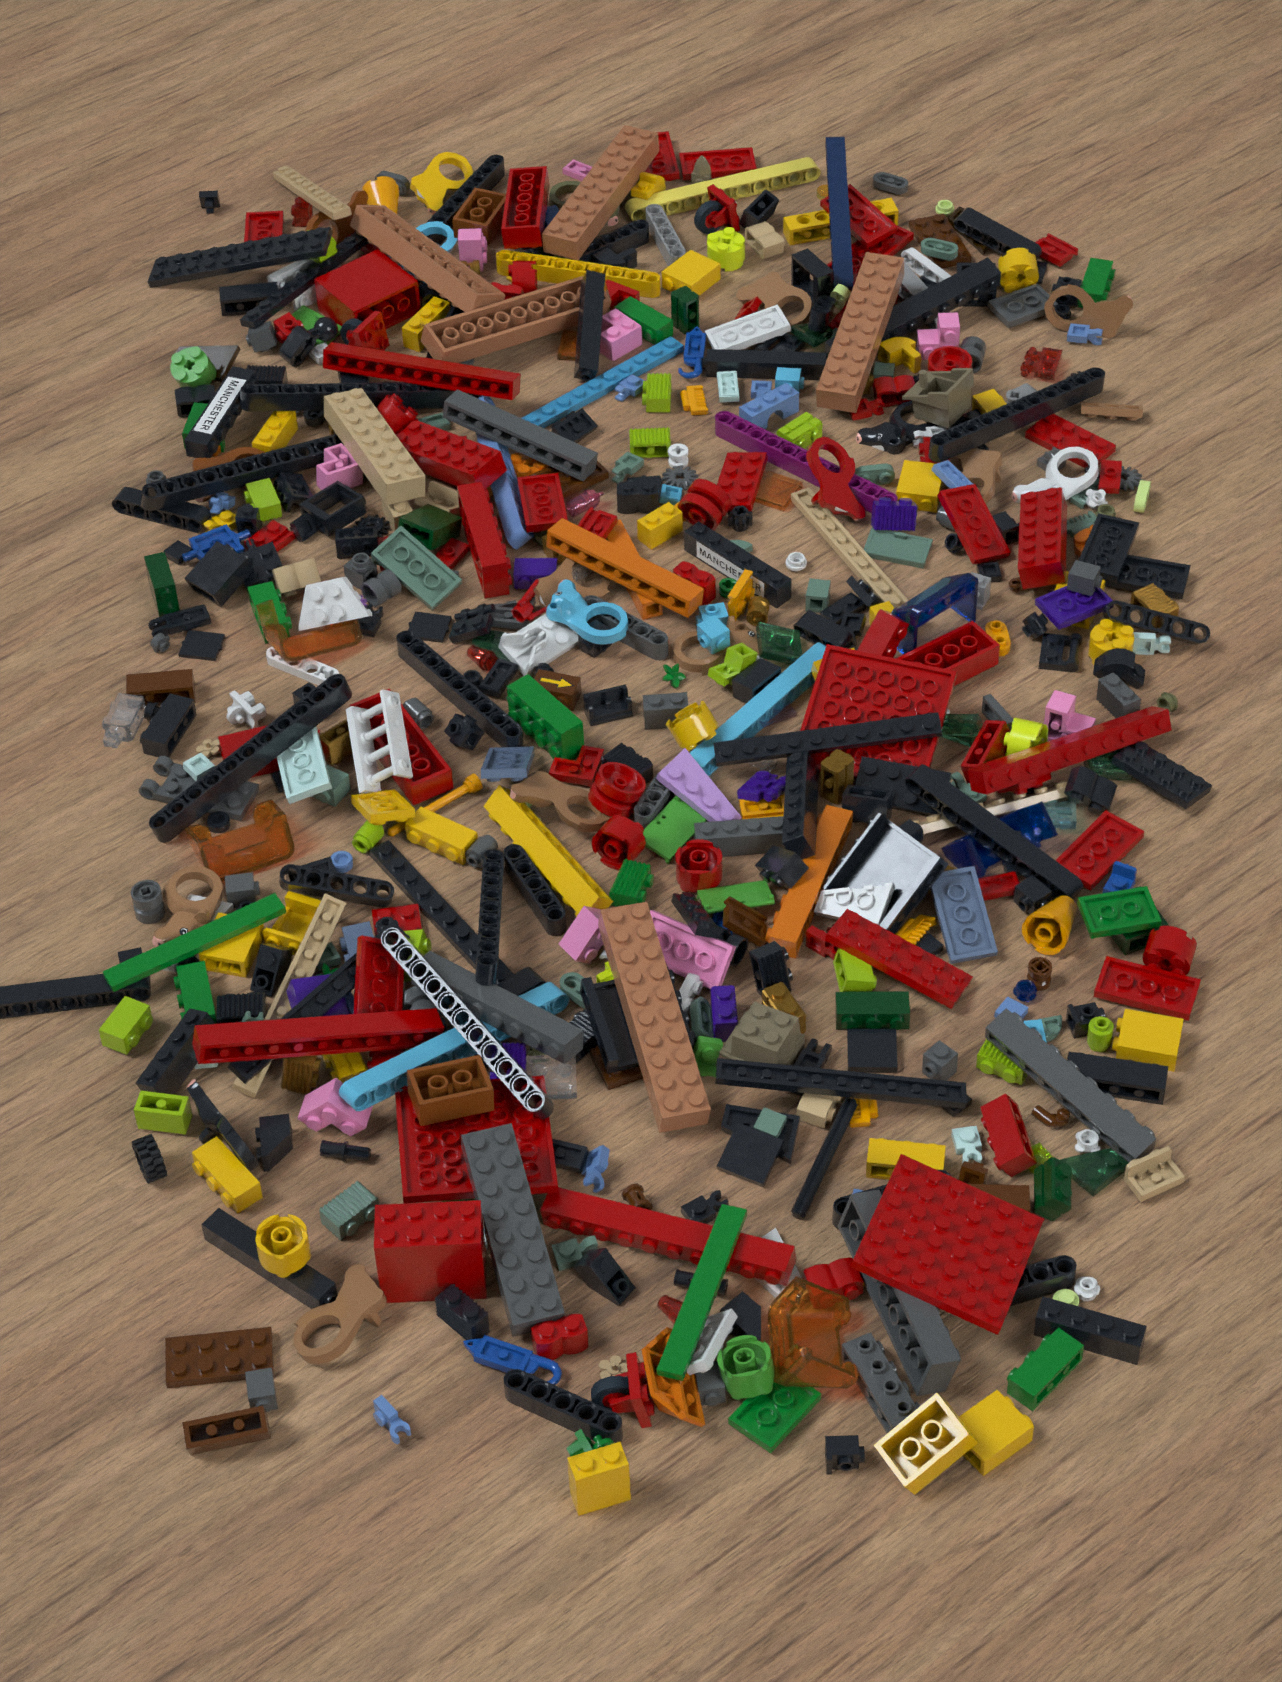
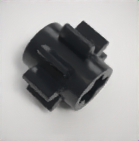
M736 506L732 512L728 511V526H732L735 531L743 532L748 529V526L753 525L752 511L748 512L745 506Z
M1033 612L1022 620L1025 625L1022 627V631L1027 637L1032 634L1034 638H1037L1048 630L1046 627L1048 619L1043 613L1038 616L1036 612Z

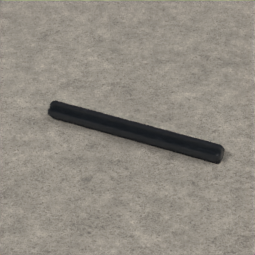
M844 1098L791 1209L793 1217L803 1219L806 1216L857 1108L856 1099Z

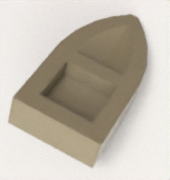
M702 155L694 165V170L691 174L692 184L712 180L710 165Z

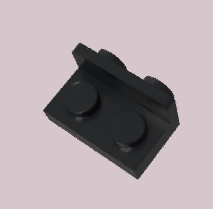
M581 408L577 412H570L562 422L560 420L555 422L551 426V432L577 443L595 431L598 425Z
M280 471L273 483L275 492L285 512H290L293 503L299 505L313 496L302 474Z
M378 527L336 529L335 544L337 558H353L357 553H366L370 557L371 552L378 547Z

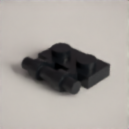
M484 603L478 605L477 608L471 610L469 608L463 609L460 613L455 614L456 623H453L448 637L452 644L490 634L494 621L490 613L495 612V605L493 603L488 605Z

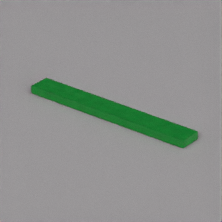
M273 893L102 971L103 976L112 991L115 992L287 913L286 907L276 893Z
M725 1204L721 1205L656 1369L658 1376L680 1381L684 1380L746 1220L747 1209Z

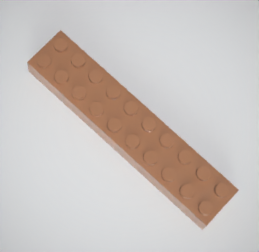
M623 126L543 231L544 252L577 261L580 259L640 178L639 174L647 169L658 154V133L632 126Z
M356 205L350 224L356 230V233L367 238L369 243L379 247L381 252L391 256L393 261L403 265L405 270L415 274L417 279L427 283L429 288L439 292L442 298L451 301L454 307L467 312L504 300L505 294L386 206Z
M866 252L816 388L817 407L857 412L904 278L903 257Z
M583 276L424 324L421 342L433 359L460 363L578 326ZM605 291L602 316L608 313L611 299Z
M643 902L601 909L598 921L599 931L659 1133L708 1124L711 1108L648 903Z

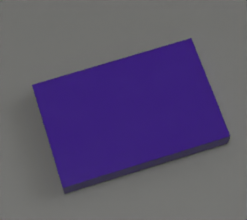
M1067 586L1035 598V605L1060 630L1103 612L1104 606L1113 600L1101 588H1096L1093 595L1089 596L1067 590Z

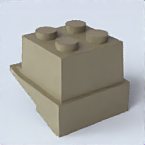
M953 368L951 371L928 372L920 370L919 381L902 396V400H912L914 417L916 419L950 428L971 407V388L974 386L973 369Z
M753 1002L748 1012L745 1011L720 1050V1055L732 1060L794 1065L803 1048L805 1049L804 1034L800 1033L799 1017Z

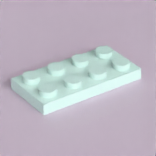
M316 726L277 756L285 795L289 804L332 789Z

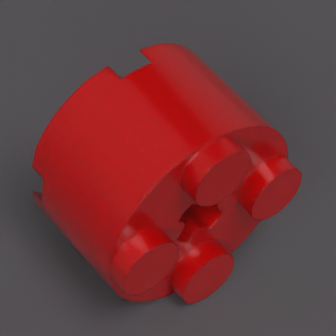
M513 261L512 264H508V276L512 277V284L508 286L518 285L523 288L524 294L536 291L537 270L533 269V265H537V262Z
M393 393L392 396L387 394L376 408L396 435L405 429L409 423L418 420V412L410 406L407 408L403 405V400Z
M615 814L593 836L591 842L592 849L595 854L598 852L602 857L600 861L604 865L620 870L624 859L627 858L634 861L644 850L646 845L643 834L644 828L638 822H633L626 817Z
M695 839L686 842V846L683 848L680 846L677 849L675 855L676 880L682 891L697 893V890L715 888L720 884L723 875L722 852L719 847L717 849L708 840Z
M1160 926L1159 930L1154 931L1153 929L1150 932L1142 958L1145 966L1187 975L1192 965L1197 942L1193 937L1192 940L1187 937V932L1174 926Z

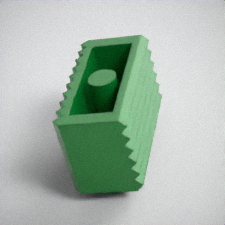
M627 858L624 859L609 892V897L613 901L611 906L619 907L645 902L646 890L652 887L654 881V874H651L650 864L646 865L645 863H637Z

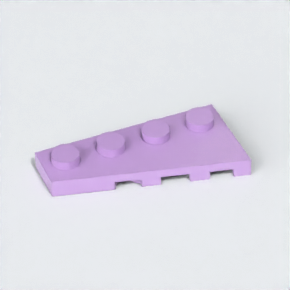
M686 748L658 773L656 779L709 822L740 820L742 818Z

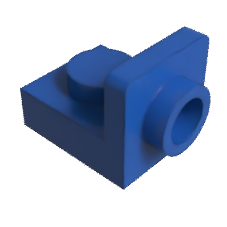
M1115 861L1112 874L1103 888V893L1132 889L1135 885L1137 869L1128 864Z

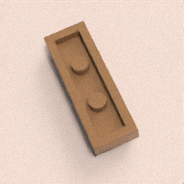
M1082 402L1081 414H1085V417L1089 418L1104 415L1107 419H1117V416L1125 417L1126 420L1134 421L1142 418L1143 406Z

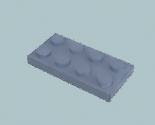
M534 746L489 748L480 770L481 779H487L489 782L500 781L501 778H510L511 781L523 780L528 776L535 756Z
M975 866L943 871L930 890L950 964L997 956L998 950Z

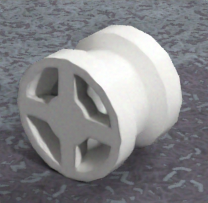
M683 444L671 445L668 448L669 466L671 468L676 466L678 469L680 465H683V468L687 467L689 463L688 447Z

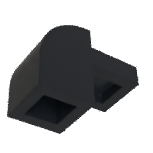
M632 247L616 254L609 248L593 254V263L633 269L637 267V251Z
M1120 648L1111 649L1095 659L1093 675L1098 679L1115 673L1119 678H1123L1136 689L1144 685L1145 669L1140 664L1135 663L1134 652Z

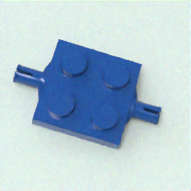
M227 524L189 538V545L193 550L182 554L183 560L185 562L195 558L201 560L217 541L223 545L229 544L239 554L245 551L240 541L250 538L251 534L248 529L235 533L230 530Z

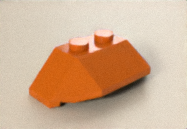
M666 1327L641 1349L650 1395L659 1411L703 1427L705 1420L695 1374L689 1375L686 1372L683 1381L657 1375L656 1369L672 1332V1328Z

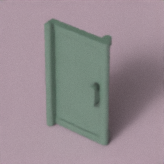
M872 527L864 550L872 559L923 569L930 548H932L933 539L889 530H874Z

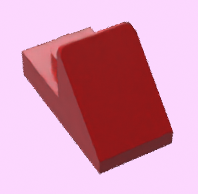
M608 279L605 281L606 294L611 299L610 311L614 310L616 305L630 296L640 301V291Z

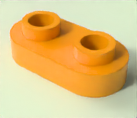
M998 620L988 622L985 625V632L1000 645L999 657L1007 655L1010 652L1011 646L1007 626Z

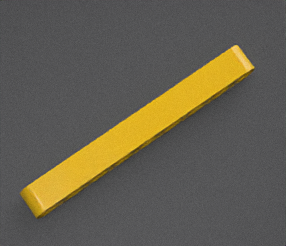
M501 250L496 253L497 273L502 276H508V264H512L513 261H536L537 265H533V269L537 270V281L559 284L582 277L586 270L605 274V281L608 279L640 291L641 297L655 298L661 293L660 275L656 272L511 250Z

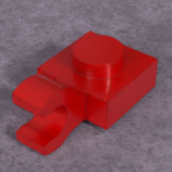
M757 296L746 302L738 312L735 320L758 312V307L762 303L760 298Z
M867 398L861 399L857 412H849L850 416L854 421L872 417V413L882 415L884 410L879 406H883L884 402L882 398L869 402Z
M813 925L806 930V947L824 958L829 955L834 960L838 947L825 941L827 935L825 931L819 930Z

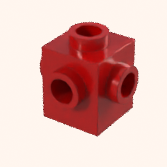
M290 312L273 321L276 332L275 336L280 343L285 342L295 327L303 326L302 322L296 320Z

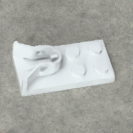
M544 614L516 633H503L498 648L511 662L518 664V670L524 676L527 674L532 675L534 673V666H538L539 663L549 664L577 646L578 634L563 623L549 620L546 614Z

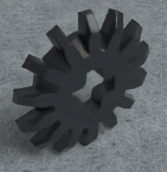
M367 515L368 517L365 518L360 517L361 521H355L357 526H353V528L377 526L379 538L388 534L387 530L390 529V526L387 525L390 522H384L385 517L379 518V515Z

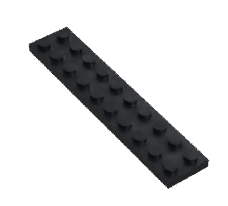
M319 227L309 231H299L293 234H282L277 237H265L261 240H249L239 244H229L223 247H212L207 250H195L191 253L159 257L155 260L147 282L150 288L326 256L333 232L331 227Z

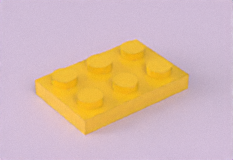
M395 789L351 795L352 805L373 825H383L386 821L393 820L395 822H405L408 818L415 817V808Z

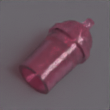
M585 490L580 495L567 501L566 508L569 514L575 517L588 511L590 507L595 509L600 503V497L604 494L602 491L597 493L595 490Z

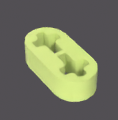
M836 285L830 294L831 297L836 299V308L842 309L846 305L851 291L844 285Z
M1140 480L1134 503V512H1145L1151 481Z

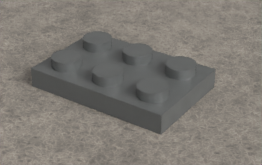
M1037 283L989 300L988 308L1010 328L1046 315L1044 307L1050 295ZM1056 301L1054 302V308L1059 305Z

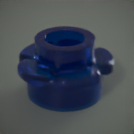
M1020 980L1013 989V994L1022 1002L1032 1001L1037 996L1035 984L1030 980Z

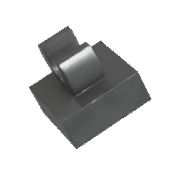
M1052 447V450L1046 451L1043 456L1037 459V466L1046 471L1048 462L1060 450ZM1066 460L1059 465L1058 471L1066 466Z

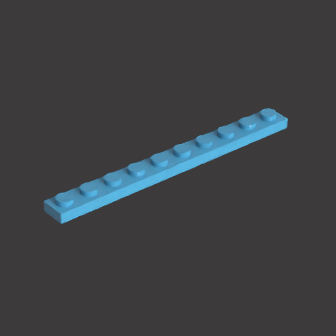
M670 336L522 417V419L546 428L566 417L570 412L577 411L615 390V387L631 374L638 377L684 352V345Z

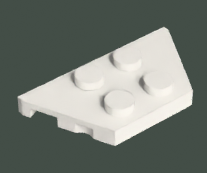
M347 577L309 584L305 587L298 629L301 631L372 616V612L364 607L360 601L362 599L361 596L353 589Z

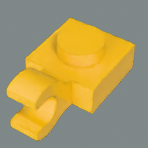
M225 510L212 517V520H207L204 526L209 529L207 531L227 524L230 530L237 528L236 515L230 510Z

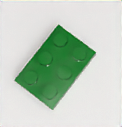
M1147 886L1078 897L1077 905L1091 939L1159 928L1161 926V918Z
M780 1365L775 1368L776 1378L772 1391L765 1395L761 1394L753 1398H747L728 1418L730 1426L769 1453H772L821 1400V1393Z

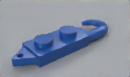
M698 326L690 333L686 332L683 357L684 364L695 367L694 371L686 373L683 372L682 368L678 369L679 374L687 379L697 378L702 372L706 333H703Z
M486 1335L480 1339L463 1341L464 1347L471 1353L476 1363L506 1373L512 1369H520L533 1374L541 1367L553 1372L552 1379L547 1382L556 1385L561 1379L562 1370L558 1363L533 1354L531 1350Z

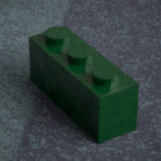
M909 991L836 992V1030L909 1029Z

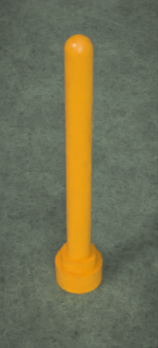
M473 773L465 778V781L462 783L463 785L424 808L435 812L466 793L470 794L483 789L482 782ZM407 821L399 822L390 827L387 831L388 835L395 836L405 830V823Z

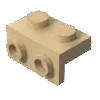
M435 481L429 482L428 492L425 493L424 497L416 498L414 501L419 506L430 504L454 515L459 514L457 490Z
M1169 1146L1156 1149L1140 1159H1133L1126 1165L1124 1181L1140 1202L1184 1183L1185 1176L1172 1161V1150Z

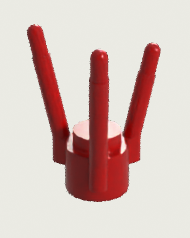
M538 579L534 581L524 596L517 602V605L511 610L512 616L520 623H523L526 619L531 622L535 617L547 611L546 606L534 613L532 612L534 608L530 601L536 595L533 590L539 583Z

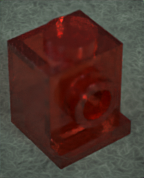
M301 197L295 198V204L291 207V215L294 216L292 227H307L308 221L314 215L313 206Z

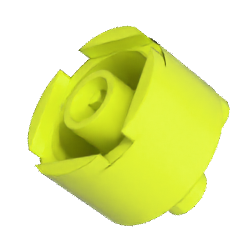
M726 227L724 230L708 234L707 258L720 263L721 268L728 272L741 268L745 261V238L732 227Z
M1015 717L1012 722L1011 732H1007L1004 737V745L1007 746L1005 756L1048 742V726Z

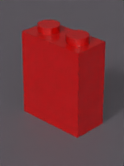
M266 726L218 736L222 759L227 758ZM277 757L252 777L279 771Z

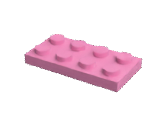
M650 910L668 970H672L674 973L685 978L688 973L699 975L703 986L709 989L713 986H722L736 946L720 939L695 935L688 925L655 910Z

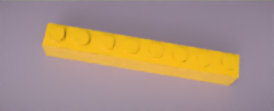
M499 785L483 806L489 812V818L501 826L500 830L512 838L513 844L523 847L534 865L538 868L540 874L549 880L550 887L563 896V902L576 911V917L583 906L600 910L609 908L613 901L526 803L514 801L510 797L511 789Z

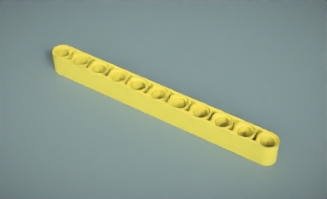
M805 157L657 192L648 200L632 198L626 202L625 210L632 221L646 220V207L650 204H658L663 208L666 215L669 216L698 209L702 204L710 201L707 187L712 184L719 189L721 188L728 197L736 200L761 194L764 190L770 192L812 182L819 178L821 172L812 158Z

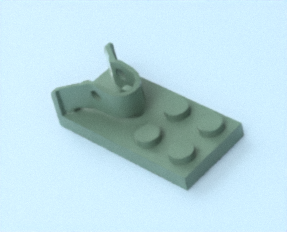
M402 526L371 552L373 563L391 570L397 576L400 583L432 611L462 584V579Z

